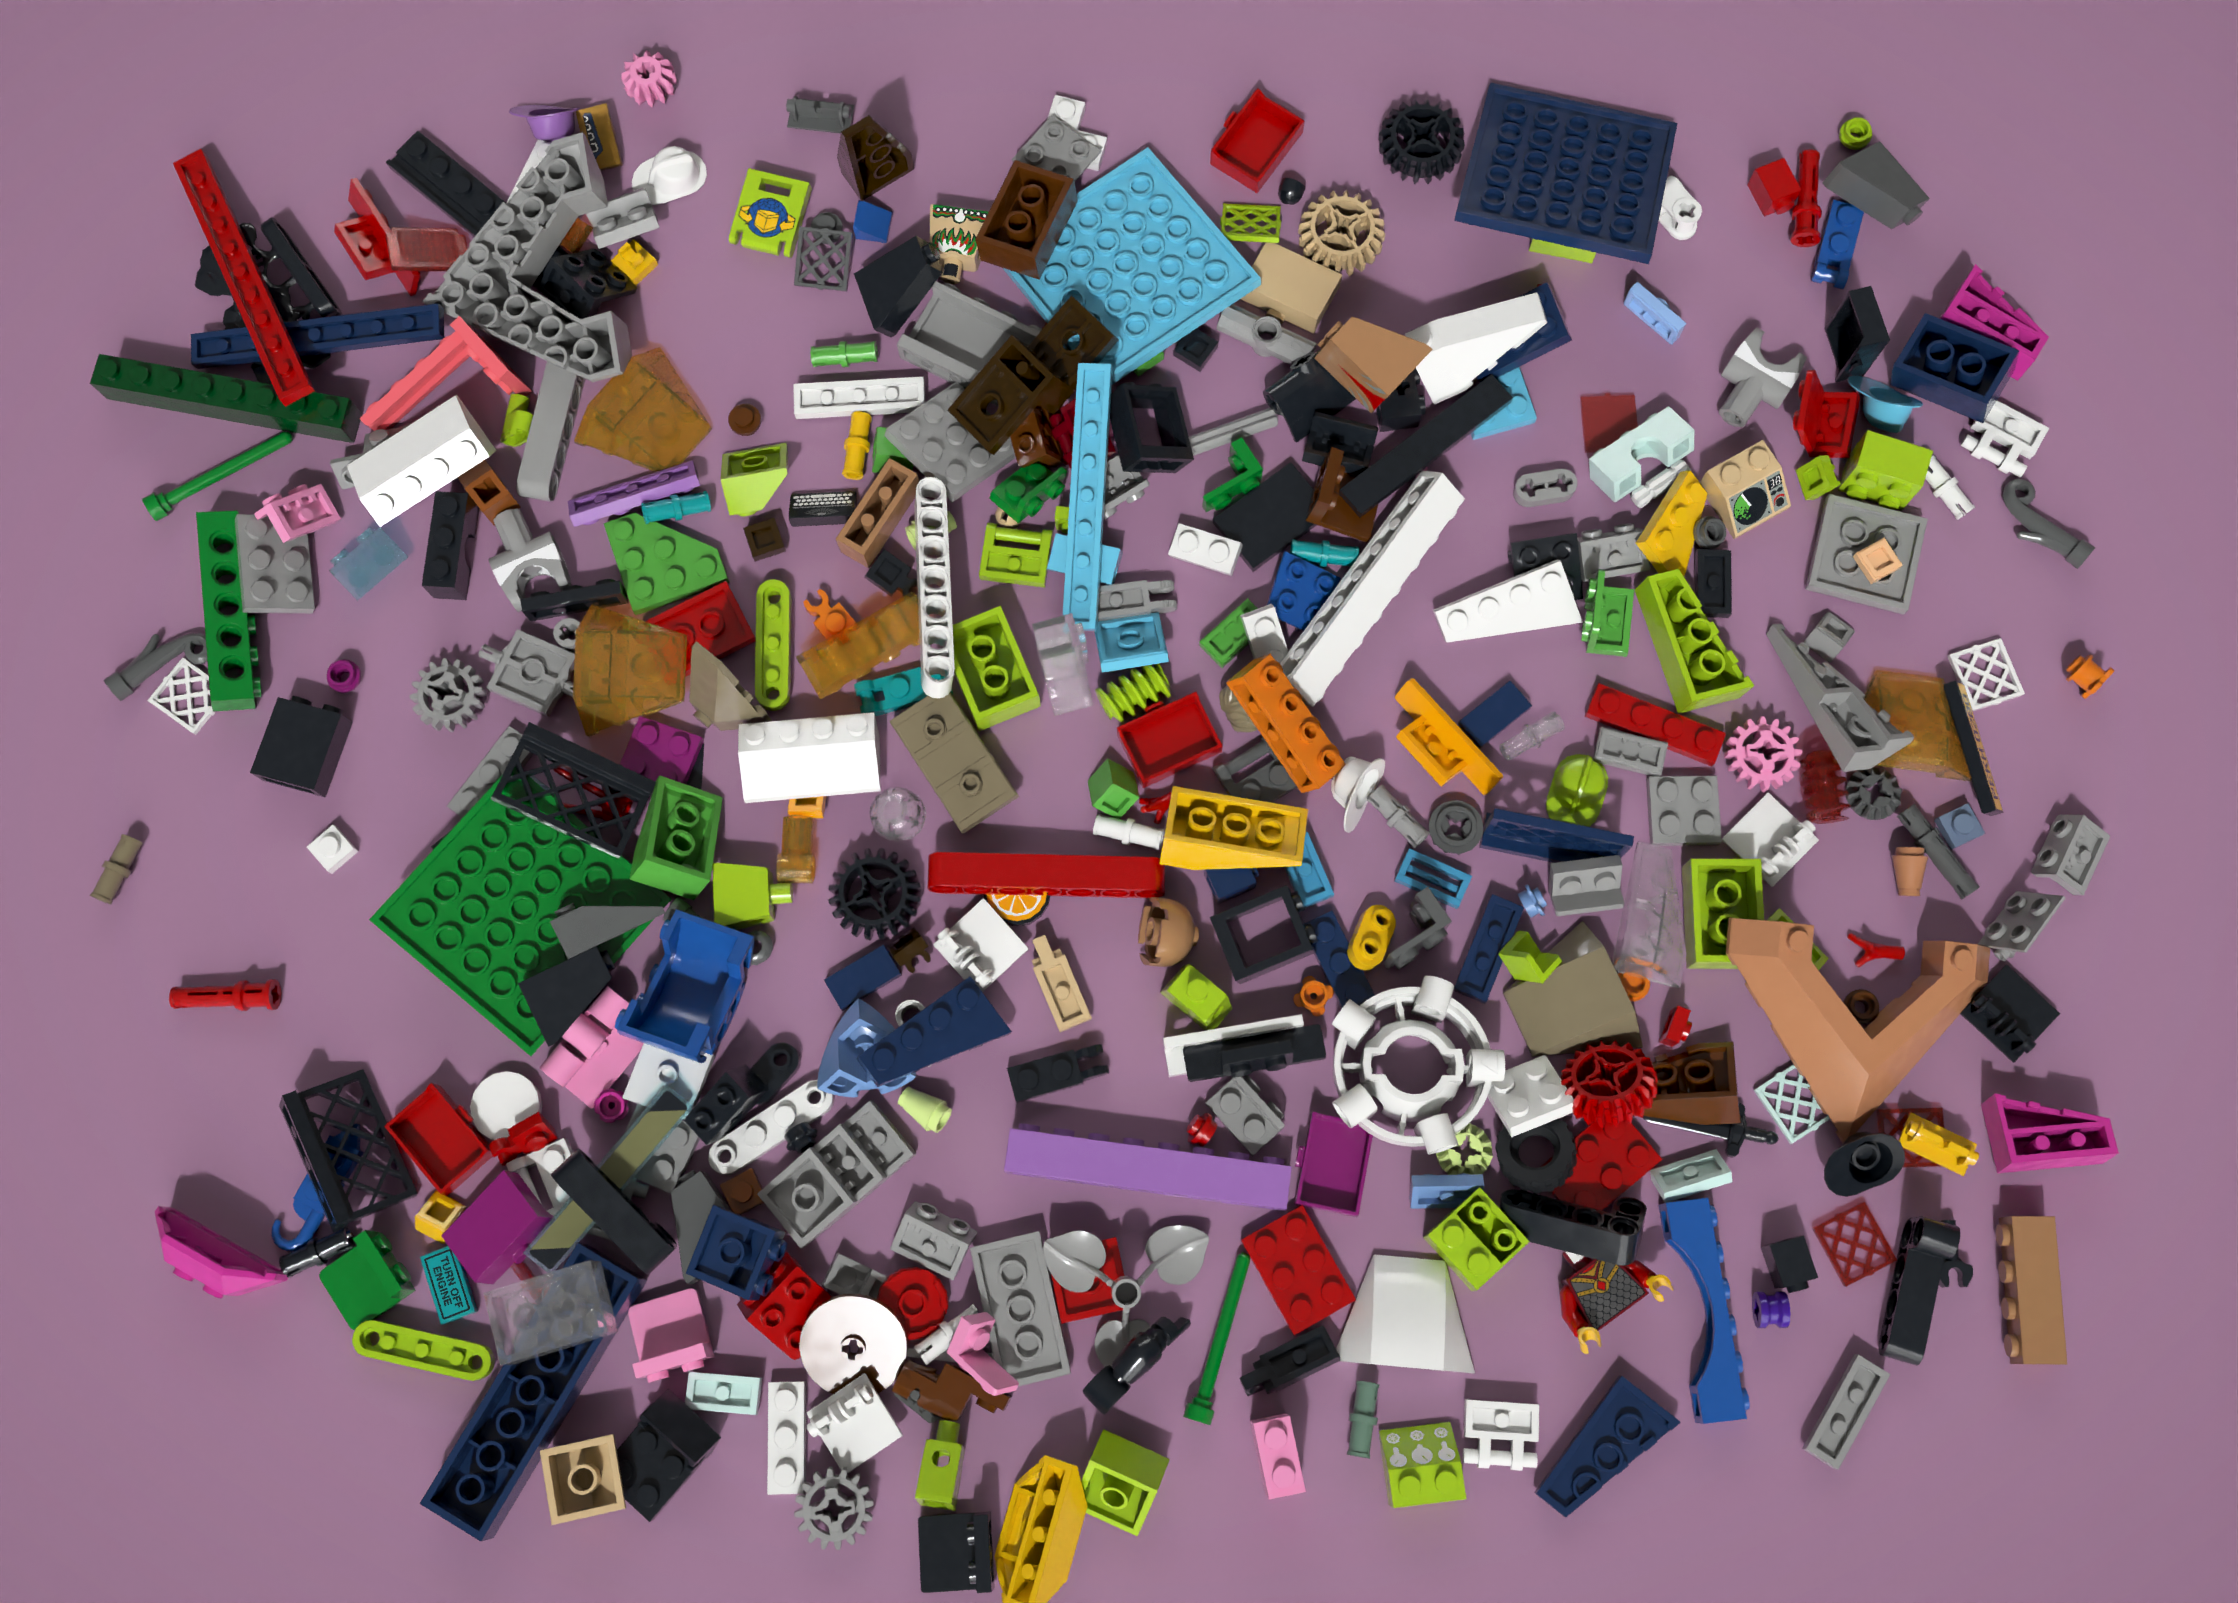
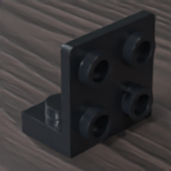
M593 248L550 258L538 289L557 306L579 319L596 315L602 302L635 294L637 286L628 279L625 273L619 271L607 260L602 252Z
M991 1511L930 1515L918 1518L920 1581L923 1593L977 1590V1593H989L994 1590Z

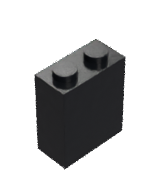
M292 696L291 700L278 697L250 773L262 781L326 798L353 723L343 716L344 711L337 707L324 704L321 709L311 706V701L298 696Z

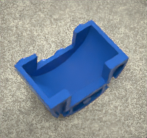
M676 909L671 920L667 919L661 928L660 939H662L665 954L660 964L656 963L650 972L648 979L650 985L646 993H641L637 1000L631 999L627 1009H622L619 1012L615 1022V1029L622 1036L698 1063H704L707 1059V1056H704V1054L713 1055L724 1038L741 1000L746 982H743L745 979L744 967L749 969L751 966L754 936Z

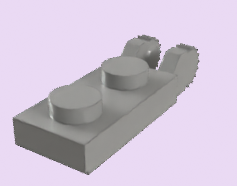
M1142 580L1100 586L1098 622L1156 612L1164 614L1177 610L1176 600L1150 602L1149 594L1157 595L1172 592L1175 589L1174 582L1171 580L1153 582Z

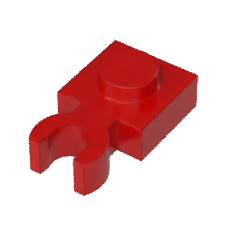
M538 1111L507 1129L510 1136L492 1141L489 1144L492 1156H498L500 1164L505 1166L508 1162L516 1159L519 1153L523 1152L525 1155H528L534 1151H539L558 1139L552 1125Z

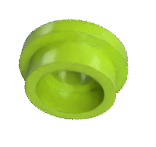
M1859 117L1846 121L1839 131L1841 143L1852 150L1865 148L1872 138L1870 123ZM1851 133L1857 134L1859 138L1854 137Z

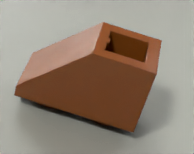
M483 460L457 477L483 514L494 526L493 519L499 513L508 509L521 508L486 460Z

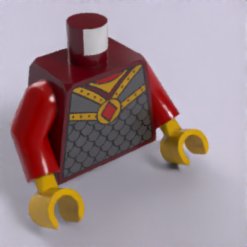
M1566 1251L1562 1253L1574 1271L1561 1280L1563 1285L1560 1291L1561 1316L1574 1336L1578 1338L1580 1349L1584 1354L1589 1353L1588 1346L1585 1343L1587 1340H1594L1599 1347L1602 1346L1598 1331L1648 1295L1649 1292L1646 1288H1650L1653 1297L1659 1302L1664 1301L1662 1294L1657 1291L1660 1286H1667L1670 1290H1674L1668 1277L1660 1274L1656 1275L1655 1272L1636 1259L1629 1265H1616Z

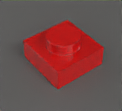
M1678 1005L1670 1010L1659 1043L1673 1047L1680 1040L1685 1041L1692 1027V1022L1688 1021L1691 1010Z

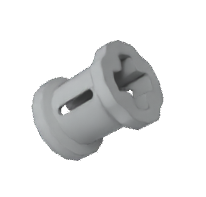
M562 619L554 627V639L564 650L581 656L590 648L591 637L576 619ZM572 634L577 636L574 640H571L568 637Z

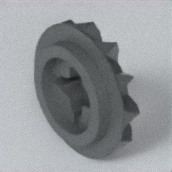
M1872 767L1871 769L1857 770L1849 778L1845 793L1849 806L1857 815L1869 820H1881L1893 814L1901 804L1902 788L1899 787L1896 776L1888 773L1885 767ZM1879 782L1878 792L1883 794L1884 797L1879 796L1870 804L1871 793L1866 788H1871Z
M1452 800L1442 803L1433 811L1429 819L1428 831L1430 832L1433 845H1437L1444 853L1460 855L1473 850L1479 843L1483 835V821L1479 812L1472 805L1463 801ZM1448 819L1452 820L1455 824L1466 819L1461 829L1462 837L1456 833L1445 836L1450 827Z

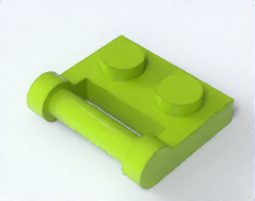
M987 522L979 579L1045 588L1047 566L1053 541V530L1043 529L1042 532L1012 529L998 527L997 523ZM996 540L1035 544L1040 545V549L1036 551L995 546Z

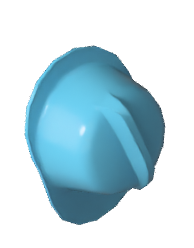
M1862 376L1848 377V383L1854 389L1864 394L1863 412L1865 418L1872 426L1892 433L1900 432L1913 408L1923 406L1920 400L1903 395L1879 381Z

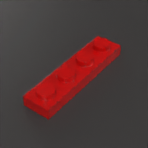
M1600 683L1595 688L1584 716L1625 733L1668 743V750L1711 767L1716 762L1726 736L1725 732Z

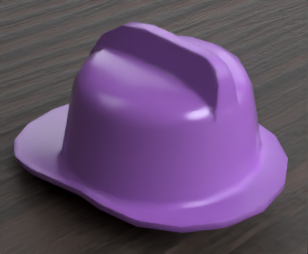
M526 105L511 108L509 113L525 117L536 139L552 142L571 136L574 133V111L580 110V108L566 109L547 105Z

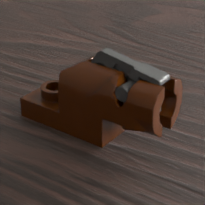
M909 1359L892 1388L894 1395L928 1423H933L940 1418L943 1420H959L973 1395L978 1397L977 1405L992 1413H995L997 1408L1002 1411L1006 1410L1012 1398L1007 1393L996 1396L983 1390L981 1384L968 1372L950 1362L945 1364L941 1374L938 1375L936 1374L937 1369L917 1364Z

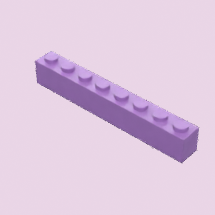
M1020 1123L1018 1129L1010 1128L1004 1172L1007 1174L1279 1211L1287 1210L1292 1166L1284 1165L1285 1159L1263 1157V1162L1249 1161V1154L1228 1152L1227 1158L1214 1156L1213 1149L1193 1147V1153L1179 1151V1145L1159 1142L1158 1148L1145 1147L1144 1140L1135 1138H1123V1143L1109 1142V1135L1089 1133L1088 1139L1074 1137L1075 1131L1054 1128L1053 1134L1039 1132L1040 1126Z

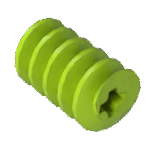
M1154 664V668L1151 665L1141 666L1142 674L1136 669L1130 670L1131 681L1124 675H1120L1118 677L1119 687L1112 681L1107 682V693L1101 688L1095 689L1097 698L1110 720L1112 717H1115L1122 724L1124 722L1123 712L1125 710L1132 717H1135V705L1138 704L1144 710L1147 707L1146 699L1150 698L1154 703L1159 702V692H1162L1168 698L1171 697L1170 685L1160 664Z

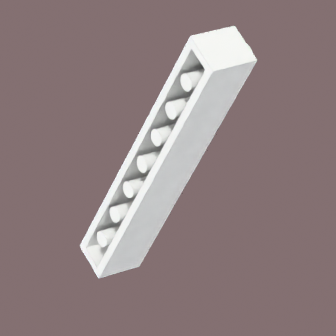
M1420 472L1281 661L1280 665L1283 668V673L1292 686L1300 692L1305 705L1313 707L1324 696L1329 684L1343 670L1345 662L1354 650L1362 644L1364 636L1373 624L1381 618L1383 610L1391 599L1400 592L1402 584L1410 573L1418 567L1421 558L1429 547L1437 541L1440 532L1448 521L1456 515L1457 509L1465 498L1443 473Z

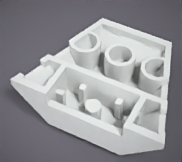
M1373 1255L1336 1348L1342 1362L1475 1373L1446 1262L1442 1260Z

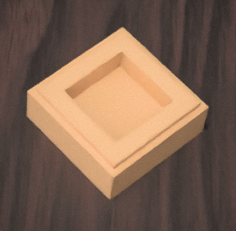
M1885 538L1858 551L1853 556L1870 584L1875 583L1903 566Z

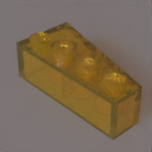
M910 592L795 656L820 700L838 691L843 685L853 679L865 676L879 663H887L901 655L900 651L911 644L913 647L920 645L918 597L915 593Z

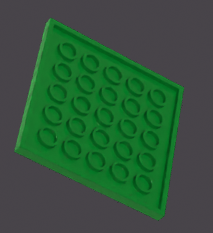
M514 767L510 776L518 774L516 767ZM500 777L369 920L529 1056H532L545 1042V1039L518 983L569 960L550 921L557 918L554 912L574 903L576 909L581 906H658L664 909L672 899L661 889L630 880L632 864L622 856L619 859L491 800L501 779ZM527 777L532 794L546 791L531 777ZM521 779L507 783L501 793L514 800L527 796ZM549 795L535 800L540 812L546 815L559 812L553 796ZM529 802L524 803L525 805L531 807ZM574 814L567 815L572 827L578 830L588 828ZM562 817L556 818L557 820L563 822ZM594 832L588 833L589 835L595 837ZM654 919L598 945L600 952L607 950L615 964Z

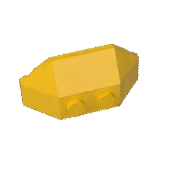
M1044 1455L1037 1465L1029 1469L1014 1484L994 1555L998 1580L1003 1591L1001 1593L1003 1603H1047L1067 1581L1088 1507L1076 1465Z

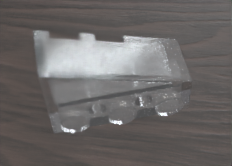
M1072 613L1033 623L1037 655L1054 716L1093 706L1085 663L1089 661L1086 647L1087 641L1082 623L1075 624Z

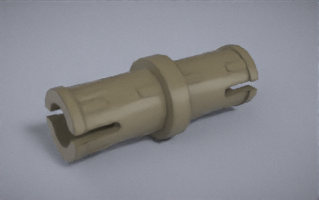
M124 834L121 835V839L109 861H104L102 865L104 871L93 892L90 894L91 897L110 905L124 877H129L131 873L129 868L140 846L143 844L141 841Z

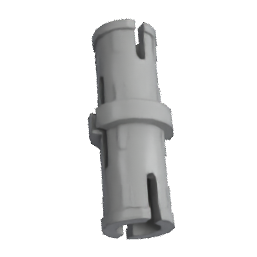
M1384 785L1379 786L1367 798V801L1387 820L1386 824L1400 832L1413 848H1416L1429 836L1430 832L1409 813L1411 809L1397 801Z

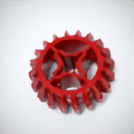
M1616 1039L1611 1045H1605L1601 1040L1598 1047L1593 1048L1587 1044L1585 1052L1575 1050L1574 1059H1566L1565 1069L1561 1070V1085H1565L1568 1089L1565 1091V1095H1571L1574 1099L1572 1111L1576 1119L1584 1118L1587 1125L1597 1121L1601 1129L1606 1123H1612L1617 1129L1620 1121H1626L1631 1125L1632 1116L1643 1118L1644 1109L1652 1108L1653 1098L1657 1097L1658 1092L1657 1072L1654 1071L1650 1057H1645L1642 1049L1633 1050L1630 1042L1620 1047Z

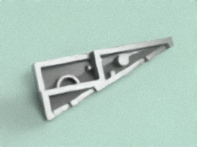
M1772 624L1766 635L1843 772L1871 769L1912 742L1914 736L1910 731L1907 730L1904 733L1899 731L1889 722L1891 716L1885 710L1879 713L1865 702V694L1827 662L1818 663L1808 654L1810 648L1802 642L1797 645L1785 635V627L1782 624Z

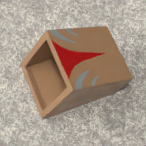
M1352 316L1344 325L1338 321L1328 331L1325 337L1318 343L1321 351L1316 355L1315 359L1372 413L1433 349L1425 343Z

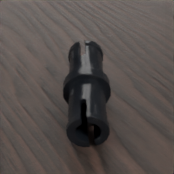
M345 1227L321 1239L313 1238L307 1242L306 1246L279 1258L281 1270L285 1275L287 1274L288 1278H291L315 1265L322 1266L327 1264L328 1259L356 1246L353 1240L354 1235L351 1230H348V1227Z

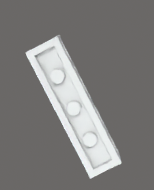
M1302 1014L1163 1038V1045L1169 1077L1187 1074L1183 1056L1184 1047L1303 1027Z

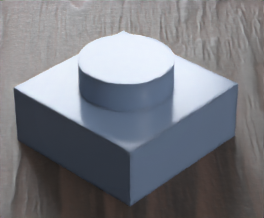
M1969 803L1934 820L1950 850L1985 834Z

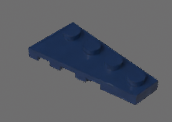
M1619 1375L1534 1493L1563 1517H1567L1599 1491L1606 1482L1616 1474L1621 1473L1629 1466L1628 1464L1644 1451L1646 1452L1657 1443V1440L1668 1431L1673 1430L1681 1422L1626 1378Z

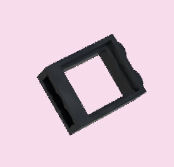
M1125 382L1116 387V390L1111 394L1110 421L1123 472L1177 473L1194 460L1176 387H1163L1161 384L1136 385L1134 382ZM1133 408L1154 410L1162 446L1141 444Z
M1285 885L1210 917L1237 983H1245L1316 953L1313 944L1319 941L1312 924H1304L1300 912L1304 911L1305 907L1298 891L1292 893L1290 888ZM1283 900L1301 945L1248 967L1230 921Z

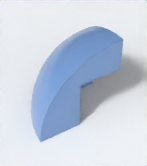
M858 998L843 1015L829 1039L819 1068L817 1089L843 1097H858L859 1091L879 1089L880 1094H885L912 1081L916 1077V1072L880 1087L874 1084L857 1061V1057L893 1032L895 1028L877 1010Z

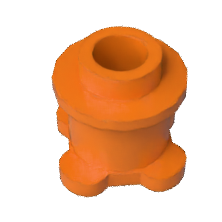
M2091 654L2086 658L2079 655L2065 669L2070 673L2066 680L2068 682L2073 680L2085 690L2081 694V697L2084 699L2094 694L2115 671L2112 667H2109L2106 671L2092 660L2093 656Z

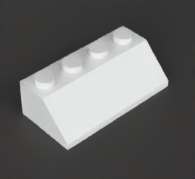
M455 395L348 464L347 468L359 499L381 527L491 456L496 449L458 395Z
M874 712L739 724L738 755L745 803L881 791L880 735Z

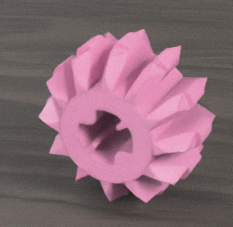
M646 50L642 57L633 53L634 62H624L625 72L621 73V79L625 85L624 89L630 98L634 97L635 102L639 105L647 101L648 105L653 107L656 100L665 104L664 95H674L673 85L677 84L672 63L668 59L664 60L663 55L659 52L651 56L650 52Z

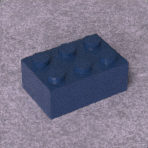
M1925 313L1893 365L1890 385L1984 423L2015 371L2019 350Z

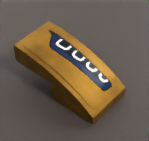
M607 104L577 110L576 116L580 133L583 132L600 171L622 166V160L615 139L616 134Z

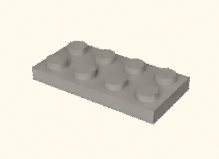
M1040 1231L970 1247L983 1312L989 1313L995 1319L989 1339L994 1360L1019 1382L1018 1386L1071 1374L1050 1275L1045 1262Z

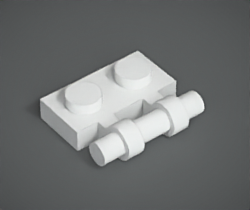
M1996 401L1984 423L1975 420L1971 426V429L1982 434L1980 439L1978 440L1967 434L1960 446L1971 451V456L1979 460L1984 458L1998 466L1997 469L2005 474L2011 472L2021 477L2027 469V465L2017 461L2019 454L2031 459L2037 452L2049 428ZM1992 440L2009 448L2007 453L2004 454L1989 446Z
M1465 1399L1464 1437L1478 1438L1477 1449L1463 1448V1463L1477 1464L1478 1468L1488 1469L1490 1465L1510 1466V1470L1522 1471L1523 1467L1537 1468V1453L1524 1452V1441L1539 1442V1404ZM1491 1439L1511 1440L1510 1451L1491 1450Z

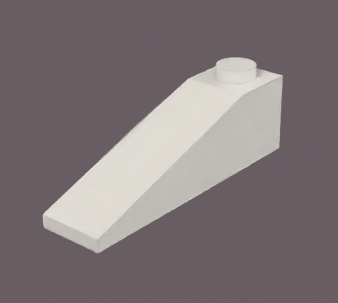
M1536 292L1436 319L1405 333V336L1425 343L1433 349L1416 369L1432 402L1437 404L1467 390L1474 384L1472 382L1474 378L1487 368L1490 371L1498 364L1497 359L1509 349L1519 347L1548 322L1540 296Z

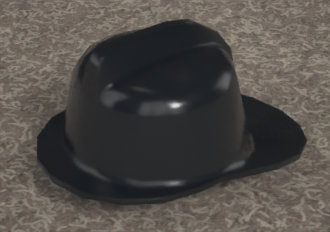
M1867 1131L1857 1132L1849 1136L1843 1145L1836 1149L1828 1158L1824 1168V1181L1828 1189L1836 1195L1844 1197L1857 1195L1893 1180L1901 1172L1904 1165L1905 1151L1901 1143L1891 1135L1884 1133L1875 1134Z

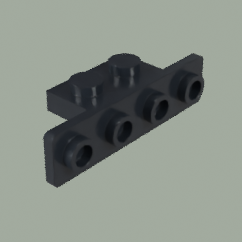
M1316 1024L1187 1046L1183 1048V1056L1188 1081L1195 1082L1230 1075L1232 1077H1242L1254 1071L1265 1069L1267 1071H1277L1289 1065L1324 1060L1326 1058V1050L1321 1026Z

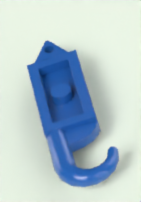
M355 1123L353 1128L361 1130V1125ZM342 1131L336 1136L329 1135L325 1143L338 1148L345 1132ZM349 1134L342 1150L362 1157L364 1152L360 1150V1137ZM328 1152L332 1161L335 1154ZM339 1156L334 1168L338 1175L349 1178L358 1163ZM308 1173L293 1197L295 1212L300 1218L305 1220L297 1237L292 1240L282 1237L280 1234L282 1223L280 1219H276L272 1226L271 1236L274 1243L280 1249L287 1252L296 1251L306 1246L325 1217L324 1210Z

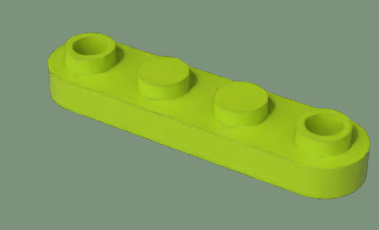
M776 579L763 582L756 593L755 697L759 704L769 711H777L787 705L790 699L792 598L786 584ZM779 595L781 597L779 602L770 603L772 596ZM771 691H779V696L776 699L768 698Z
M369 1320L361 1323L355 1329L352 1337L354 1349L362 1356L469 1381L486 1378L492 1372L495 1365L494 1354L486 1345L378 1320ZM374 1332H377L380 1337L376 1345H373L370 1341V1337ZM476 1355L482 1359V1365L478 1369H475L472 1365V1360Z

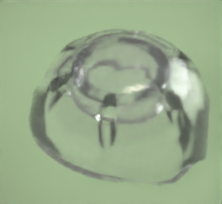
M892 787L880 792L873 799L869 815L874 830L880 836L888 840L899 841L911 839L921 831L926 819V808L922 799L912 791L903 787ZM905 816H909L910 819L906 820L904 818Z

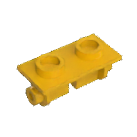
M1913 1113L1909 1114L1898 1140L1903 1148L1961 1176L1965 1175L1968 1165H1975L1979 1158V1153L1975 1151L1976 1143Z

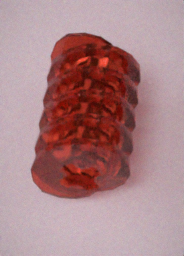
M1830 749L1810 752L1799 762L1801 764L1800 767L1807 770L1802 773L1801 779L1803 782L1809 783L1803 787L1804 795L1810 797L1804 801V805L1812 810L1806 814V819L1815 824L1836 823L1849 819V817L1841 816V812L1849 809L1850 804L1839 802V799L1849 795L1848 790L1838 789L1837 786L1847 782V778L1836 776V772L1842 769L1834 761L1835 757Z

